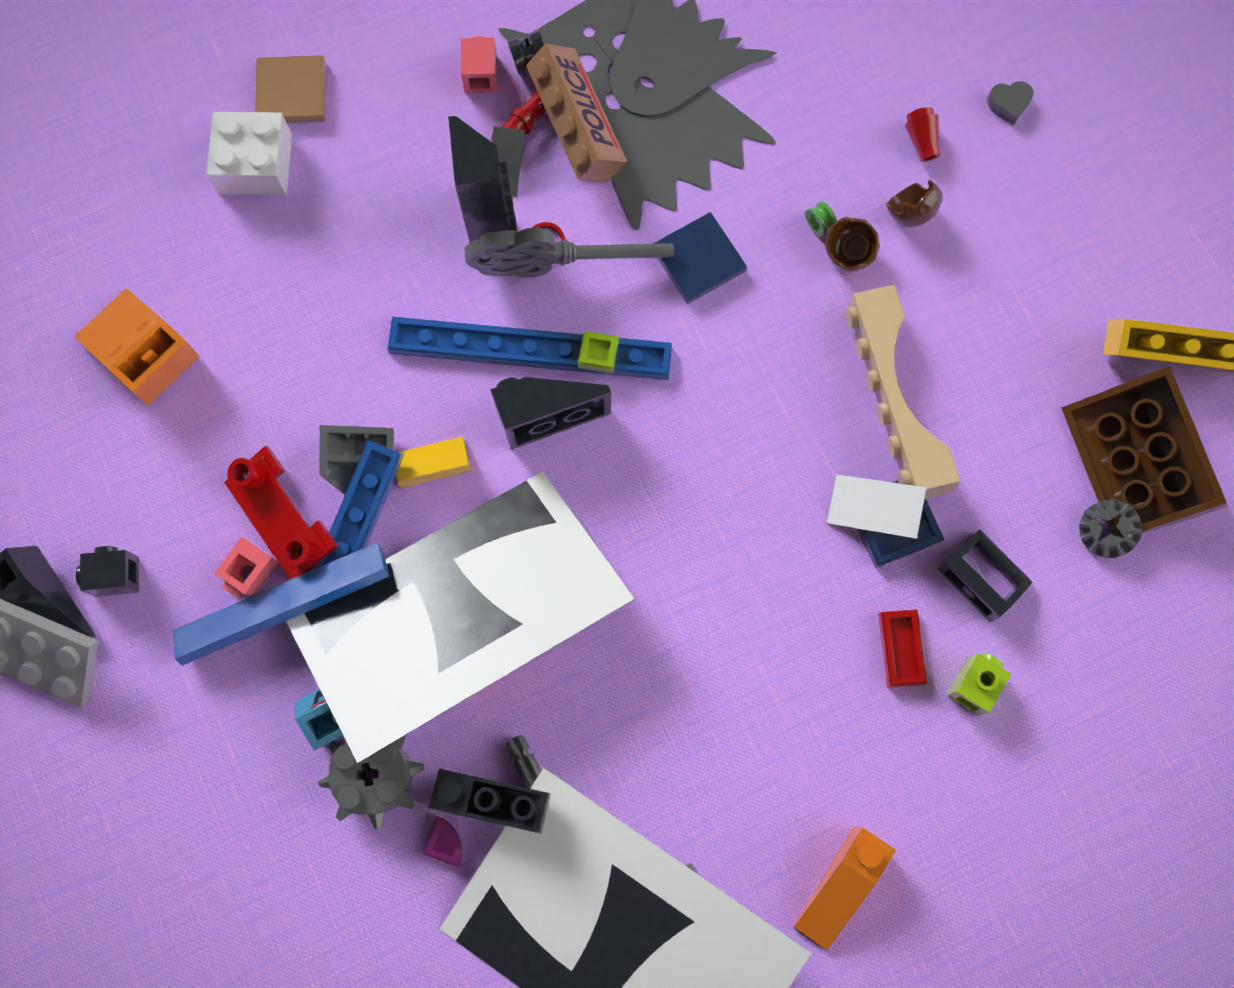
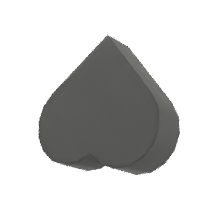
M1016 81L1011 85L1000 83L991 89L987 97V104L993 111L1015 124L1031 102L1034 90L1031 85L1024 81Z

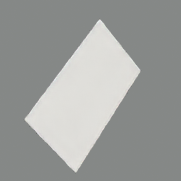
M836 474L827 523L917 538L926 487Z

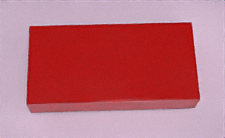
M918 609L880 612L878 617L887 688L926 685L927 677Z

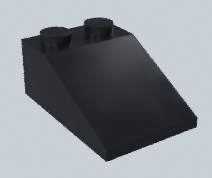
M511 377L500 381L496 385L497 387L490 389L497 414L511 450L611 414V390L609 385L523 377L521 379Z

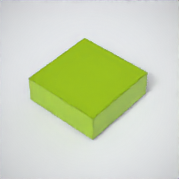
M584 331L578 368L613 374L619 336Z

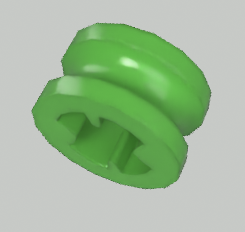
M820 201L816 204V209L811 207L805 211V218L811 230L817 236L823 237L826 235L827 229L829 230L830 226L837 222V219L830 206L826 202Z

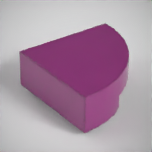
M436 816L422 854L460 867L463 848L456 829L444 818Z

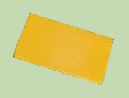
M463 436L400 451L399 453L404 454V458L396 474V479L399 486L405 488L470 472L471 467Z

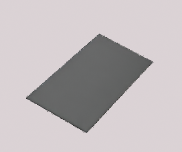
M494 126L492 142L497 145L499 160H507L511 192L514 197H517L524 130Z

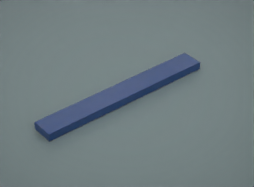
M392 316L387 350L389 354L669 380L672 343L619 338L614 371L611 374L578 368L583 334Z

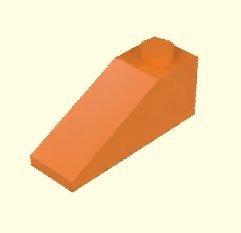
M854 826L793 927L828 950L874 888L896 849L865 828Z

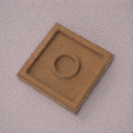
M324 55L257 58L255 112L282 113L287 123L325 121L326 60Z

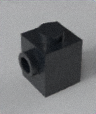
M99 546L94 548V553L80 554V565L76 568V581L80 591L94 597L139 593V556L127 550H118V547Z

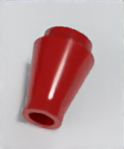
M923 107L906 115L907 123L905 128L919 154L920 161L927 162L940 157L939 115L934 114L932 107Z

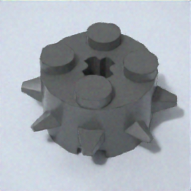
M406 735L357 763L347 742L345 744L334 741L330 742L328 747L333 755L329 765V774L319 780L318 784L319 787L331 789L333 797L339 804L336 815L339 821L344 820L353 813L367 814L376 830L381 829L385 812L395 809L397 806L413 809L416 804L408 790L412 786L413 775L424 770L425 766L424 763L410 761L409 755L403 750ZM369 766L371 769L379 771V777L373 779V785L364 778L365 771H368Z

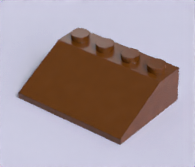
M1170 366L1061 407L1097 500L1116 499L1129 504L1141 520L1142 533L1228 507ZM1119 515L1111 522L1106 521L1110 533L1123 539L1124 536L1120 534L1117 528L1118 520L1121 516Z

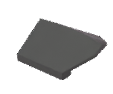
M320 425L319 475L345 495L367 441L370 440L394 450V428Z

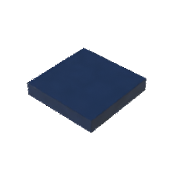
M711 212L653 243H673V258L657 259L687 304L743 274L747 270V265Z
M924 499L917 538L858 529L875 568L932 547L945 540L926 499Z

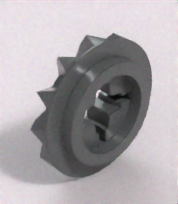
M1116 499L1097 501L1084 511L1079 523V532L1082 542L1092 553L1105 558H1117L1126 555L1136 547L1141 538L1142 524L1138 514L1129 504ZM1120 515L1117 528L1124 538L1122 539L1119 536L1110 534L1099 541L1103 528L1097 519L1111 522Z

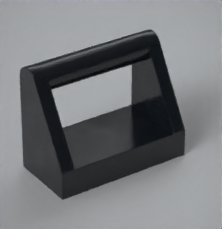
M981 529L976 531L937 568L989 622L1000 618L1033 583ZM974 545L1016 585L1004 599L962 558Z

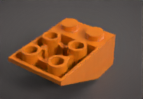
M127 288L74 336L113 375L148 406L200 357L182 336Z

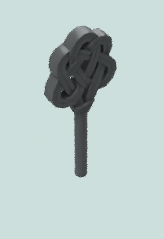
M544 228L488 232L481 235L480 239L468 243L464 248L465 262L468 266L479 270V273L493 276L516 275L519 277L542 276L551 271L552 264L564 266L581 259L673 258L674 256L673 243L576 245L574 242L564 239L555 242V234L549 229Z

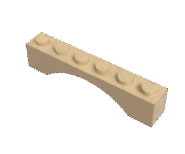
M889 285L853 293L849 307L845 310L848 327L855 330L857 336L855 342L858 358L865 361L868 370L866 372L867 387L871 393L875 392L878 401L876 405L878 421L881 425L886 426L888 432L887 448L891 458H896L900 470L897 473L898 483L926 487L924 499L952 493L961 480L950 448L935 438L916 419L907 406L898 385L895 372V344L898 330L905 314L895 285Z

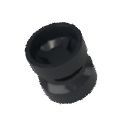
M539 30L529 33L527 39L520 40L514 38L507 41L518 74L528 71L526 65L544 46Z

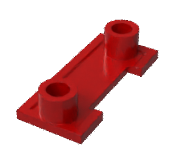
M264 446L251 459L242 457L233 460L227 470L228 479L224 483L291 580L311 571L338 547V544L322 521L317 520L311 527L308 525L277 480L286 470L270 447Z

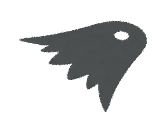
M636 0L627 32L611 67L610 87L618 103L625 109L640 115H659L682 105L691 97L725 76L752 63L777 54V52L763 49H734L742 40L741 37H731L718 41L725 20L723 18H715L696 24L698 14L695 0H688L675 10H672V0ZM640 77L650 78L654 82L653 91L649 94L638 93L634 87L636 80Z

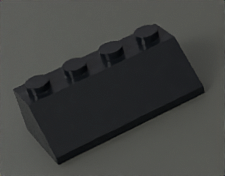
M448 116L454 182L469 242L480 239L481 235L488 232L517 231L507 160H499L497 145L457 116Z

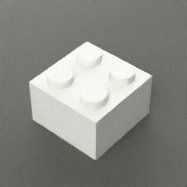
M213 112L206 175L219 194L287 195L292 133L283 114L273 112Z

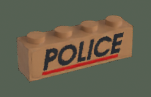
M545 43L526 67L577 180L607 182L627 163L625 155L575 48Z

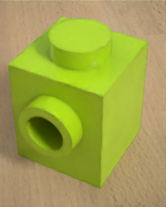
M977 653L967 658L947 696L977 715L990 713L1012 673L1003 669V662L993 655Z

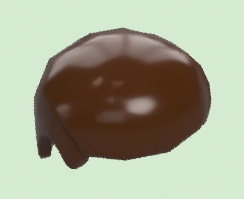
M932 180L928 181V189L922 187L919 183H913L886 203L889 213L899 225L903 227L920 226L937 214L943 202V194Z
M843 217L830 226L825 238L826 253L831 262L845 271H860L869 267L876 260L880 249L878 232L865 219Z

